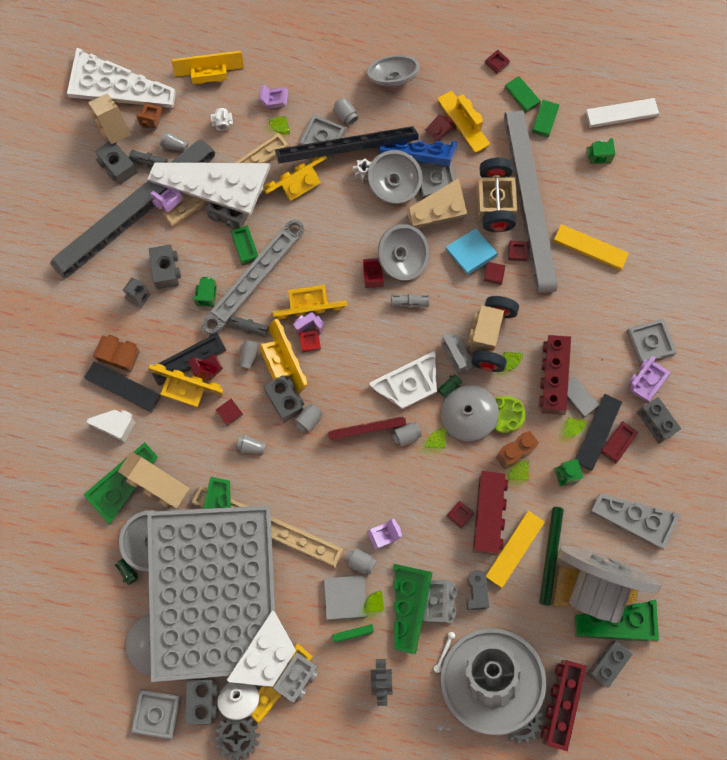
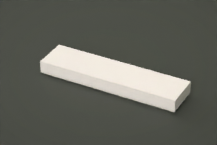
M655 98L587 109L585 114L589 128L658 117L659 111Z

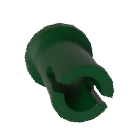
M456 374L450 375L449 379L438 387L437 390L446 398L455 388L461 387L462 381Z
M124 559L116 562L115 567H117L122 575L123 583L130 585L138 579V573L134 572Z

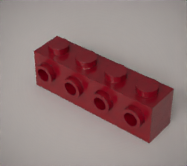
M548 335L547 341L543 342V352H546V359H542L541 370L545 371V377H541L540 389H544L543 396H539V407H542V413L566 414L571 336Z
M481 471L479 474L473 553L498 555L499 551L503 550V539L500 536L501 531H504L505 519H502V511H506L507 499H504V491L508 489V480L505 479V473Z
M561 660V663L557 664L555 670L557 681L556 684L552 685L550 696L553 697L552 703L547 706L546 710L548 721L547 725L543 726L541 732L542 744L568 751L586 671L585 665L568 660Z

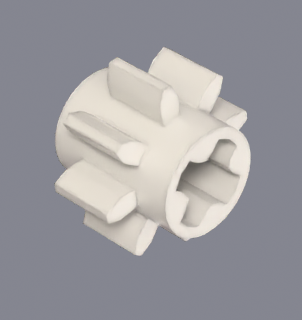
M218 108L214 111L215 114H211L212 127H216L217 130L225 131L229 129V125H233L232 113H228L227 109Z
M366 158L361 161L357 160V166H353V172H356L355 179L359 178L362 182L368 180V171L372 162L367 161Z

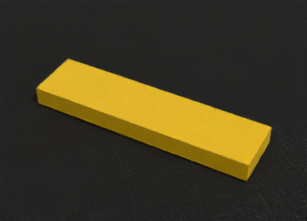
M562 224L553 241L620 271L623 269L629 255L624 250Z
M527 511L486 574V578L501 589L503 588L545 521Z
M297 643L294 647L296 651L289 660L288 664L290 663L296 652L305 657L306 659H308L309 661L313 658V656L310 655L305 649H303ZM288 664L286 665V667H285L284 670L282 671L281 675L283 674V672H284L285 669L287 668ZM262 686L258 690L259 703L255 711L250 715L258 724L282 696L271 686Z

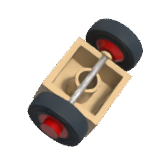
M500 157L487 159L479 167L482 178H478L476 186L478 221H482L483 228L486 231H509L516 226L515 216L517 213L515 177H510L513 172L512 162L509 159Z
M490 296L486 299L485 306L481 305L480 311L475 312L471 325L473 329H471L467 346H470L469 353H473L471 363L475 367L488 372H502L505 370L506 358L495 353L494 349L502 318H514L518 314L519 304L516 301L502 296Z

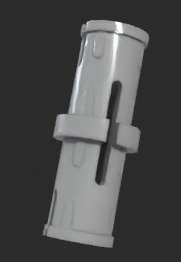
M391 295V307H429V295Z

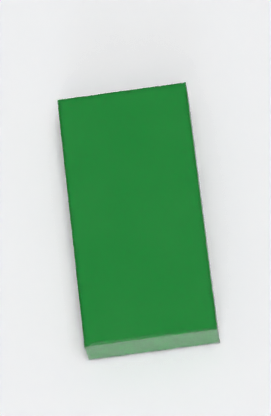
M520 76L505 84L507 92L525 113L540 104V99Z
M546 100L542 101L532 133L549 138L559 104Z
M248 225L231 230L241 264L245 265L254 262L258 257V253Z
M370 624L332 634L333 641L337 643L371 634L374 632L373 625Z

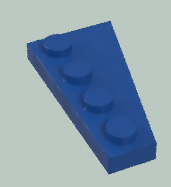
M417 141L412 144L404 142L381 146L379 154L390 150H399L411 155L416 161L421 163L450 166L457 150L458 142L451 141V145H444L442 141H435V144H425L424 141Z

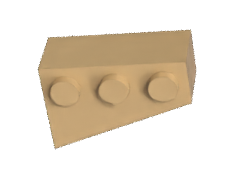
M108 93L88 102L91 107L89 113L104 139L108 138L110 143L114 144L131 135L118 106Z
M459 178L411 206L407 211L409 224L418 229L463 219L467 215Z
M130 452L118 470L119 473L128 478L126 480L127 483L135 488L140 485L144 488L142 492L151 498L154 495L161 498L159 503L167 508L170 505L177 508L190 489L133 452Z

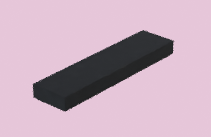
M216 333L158 364L165 366L168 371L178 370L184 373L192 369L188 363L191 358L196 357L206 360L212 354L217 356L225 352L226 348ZM152 373L158 386L165 383L167 377Z
M95 361L84 376L86 380L151 413L161 398L160 394Z
M607 394L603 395L575 458L578 459L580 466L590 471L594 469L622 401Z

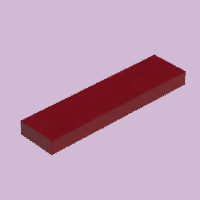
M401 416L330 430L328 436L329 440L403 426L406 425V420Z

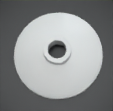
M229 682L222 688L218 696L220 712L231 720L247 718L255 711L259 703L258 690L255 685ZM240 694L239 698H233L235 695Z

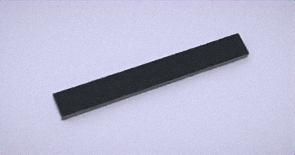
M414 126L279 148L274 151L278 164L415 141L419 140V134Z

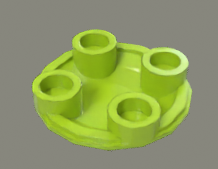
M511 396L496 397L499 417L494 430L500 433L517 431L525 420L523 403Z

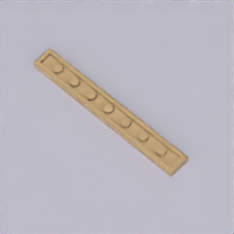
M277 133L235 163H269L276 158L275 149L289 147V144ZM186 195L168 213L166 211L161 213L171 227L174 228L208 205L209 201Z
M200 485L191 503L203 509L208 488ZM231 499V508L248 507ZM271 517L272 540L336 568L344 550L343 548Z

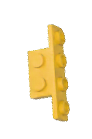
M241 51L172 59L174 76L191 75L192 84L228 80L227 70L244 68Z
M449 91L438 97V103L454 121L453 124L474 153L489 147L490 142L481 131L483 118L480 113L475 111L472 102L464 94L456 97L453 91Z
M327 156L310 158L311 161L305 164L303 162L294 167L295 171L292 173L288 171L282 174L277 182L270 181L265 184V189L262 190V193L268 194L281 186L288 200L292 201L321 183L313 166L325 160Z
M325 284L288 290L291 308L272 311V315L277 317V319L288 318L289 314L302 316L307 315L308 311L323 313L328 308L342 310L348 304L346 300L328 302Z
M274 319L269 325V331L274 341L261 344L259 347L272 379L275 380L282 375L285 378L290 377L297 393H300L307 386L306 376L300 369L299 361L292 351L291 343L286 338L283 326L278 319Z
M149 364L148 369L150 372L167 377L161 396L196 408L200 404L204 390L223 396L224 391L219 384L213 382L206 384L202 382L201 378L196 376L189 378L184 376V373L181 371L173 370L171 372L166 370V367L163 365L155 364L153 366Z

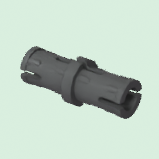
M131 150L129 154L131 161L142 163L146 167L153 166L154 163L168 162L167 158L154 156L149 152L142 153Z
M234 315L231 316L232 321L229 322V327L244 330L247 334L254 333L266 337L267 333L265 331L268 332L269 329L267 325L255 323L252 319L245 320Z

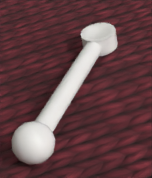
M449 632L447 635L448 640L438 664L434 666L436 673L442 671L441 665L451 641L455 639L454 632Z

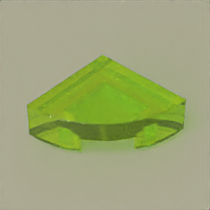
M286 116L269 119V124L274 131L280 134H290Z
M504 352L503 357L506 358L507 363L503 372L515 369L521 362L523 353Z
M568 417L564 437L569 438L578 435L585 428L587 421Z
M446 428L438 429L431 433L426 441L425 448L445 449Z
M529 460L517 463L511 469L508 480L528 481Z
M382 591L373 592L367 597L363 613L384 611Z

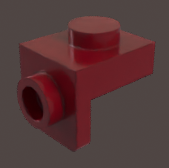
M439 114L425 131L434 141H441L450 130L454 131L456 128L452 125L454 121L448 115L443 116Z
M364 259L363 274L365 288L384 287L382 267L379 259Z
M214 354L206 360L193 357L188 361L193 375L206 380H211L223 369Z

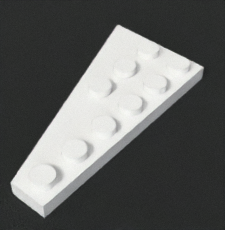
M76 49L67 90L68 97L94 100L108 93L112 100L117 103L136 105L148 103L164 108H173L176 96L175 89L157 81L148 80L143 75L134 74L131 70L110 61L101 60L96 55H89L83 52L82 49Z
M154 163L148 181L251 215L271 166L270 163Z

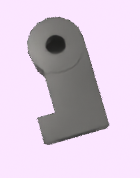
M132 277L123 289V292L126 294L125 299L140 308L144 306L151 295L144 284Z
M474 570L467 578L472 600L466 602L467 610L488 609L489 598L486 575L481 570Z

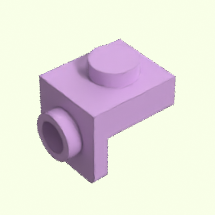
M261 85L259 100L267 109L287 106L288 90L286 87L270 90L266 85Z
M169 188L161 195L154 191L150 193L156 208L163 209L167 213L184 199L181 193Z
M313 312L306 316L298 317L293 327L297 335L313 326L321 334L324 324L319 316L315 317Z
M391 519L387 523L367 531L375 550L389 545L402 537L401 528L395 519Z

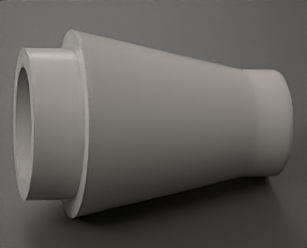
M164 132L160 146L164 147V149L184 152L188 147V142L171 132Z
M247 340L243 341V344H241L239 367L251 369V365L259 351L258 343Z
M245 434L244 436L239 435L236 451H240L243 454L263 455L266 443H262Z

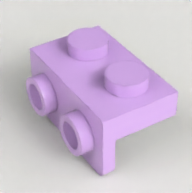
M653 356L649 361L645 359L639 368L641 372L638 375L634 374L629 381V384H631L629 392L646 403L651 401L671 373L655 363L656 358Z

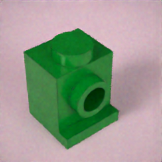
M610 138L608 142H593L591 146L586 148V156L589 157L590 164L611 163L616 155L613 138Z
M210 277L200 278L199 285H196L195 288L196 296L193 297L196 306L215 307L217 292L215 280Z
M578 459L563 462L554 468L559 486L577 483L583 479Z

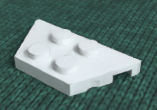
M435 351L370 382V388L401 410L436 394Z
M274 611L270 612L227 678L228 682L274 686L296 651Z

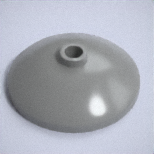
M407 55L386 56L374 61L368 67L367 75L370 81L379 86L398 87L410 82L418 75L420 64L418 60Z
M390 150L379 154L372 161L368 171V182L372 192L382 201L390 204H402L411 200L418 193L422 184V171L417 161L411 155L399 150ZM390 179H395L396 183H391Z
M408 224L395 225L389 228L382 235L378 245V259L381 267L390 277L397 280H411L419 276L426 268L429 260V246L422 232Z
M466 385L456 388L448 394L441 407V421L445 430L452 437L460 441H479L487 437L494 430L498 422L499 410L496 400L492 394L479 386ZM467 407L472 408V411L467 413L465 412V409Z
M153 510L143 511L132 516L123 526L119 536V549L123 559L131 567L145 572H149L147 512H154Z
M150 614L136 621L131 627L126 639V653L134 668L143 674L151 676Z

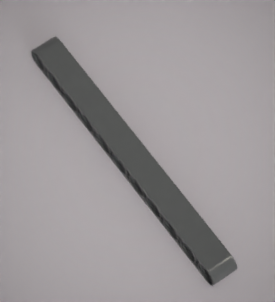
M200 139L170 163H209L214 158L215 151L203 139ZM147 181L52 258L50 265L62 278L71 276L155 207L152 202L154 199L150 194L152 191L161 195L168 188Z

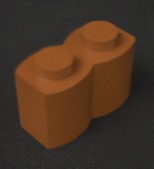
M102 335L93 357L99 362L131 372L140 351L133 342H119V338L113 335H108V337Z
M531 431L522 433L515 442L503 446L496 459L504 469L510 468L520 458L531 454L539 442Z

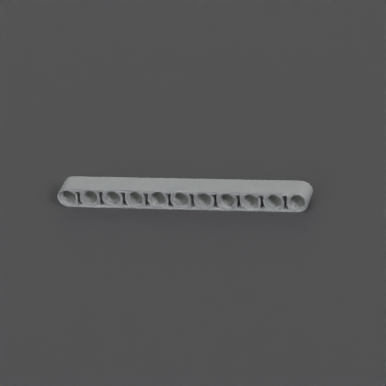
M523 110L505 112L504 124L536 292L557 291V278L525 114Z

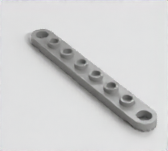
M295 219L288 221L285 227L279 231L211 310L202 323L203 329L207 334H218L230 321L231 316L236 314L304 233V226L301 221ZM298 226L300 229L298 232L293 233L290 231V228ZM210 321L217 322V327L213 330L207 327Z

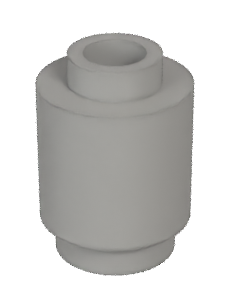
M341 98L335 102L333 111L344 124L350 126L358 120L357 111L348 99Z
M310 404L309 407L306 406L295 419L297 423L295 425L296 428L303 433L305 431L310 432L320 421L323 414L322 411L313 404Z
M410 422L393 429L394 434H391L395 445L399 444L400 447L413 443L422 437L416 422L413 424Z
M355 548L354 552L350 550L345 560L348 562L347 567L364 575L365 573L370 575L376 563V559H373L372 555Z

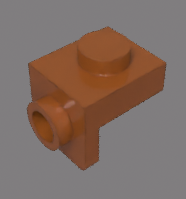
M145 103L142 112L137 113L136 116L139 124L145 128L157 129L163 109L161 106Z

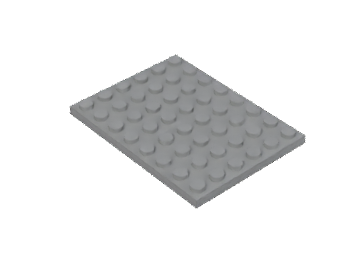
M270 506L147 512L151 682L229 676L270 612H275Z

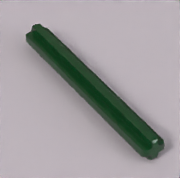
M561 507L552 508L539 603L545 606L551 605L564 512V509Z

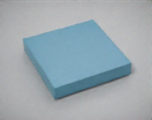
M476 228L446 246V251L467 275L498 257L495 249Z

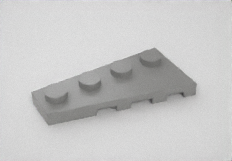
M604 494L597 496L590 511L661 550L665 549L680 516L679 513L628 502L624 499Z

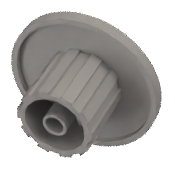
M560 546L558 557L580 569L569 603L581 612L602 620L620 623L631 589L648 593L660 592L662 583L639 569L587 550Z
M482 629L461 638L448 652L441 671V688L448 709L463 726L473 732L486 736H504L521 730L536 717L545 698L546 674L539 655L523 638L502 629Z

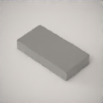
M575 376L568 381L567 399L584 418L595 410L599 404Z

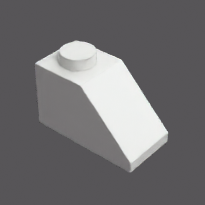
M112 410L89 418L86 421L91 427L124 443L136 422L131 418L133 415L124 410L121 412Z

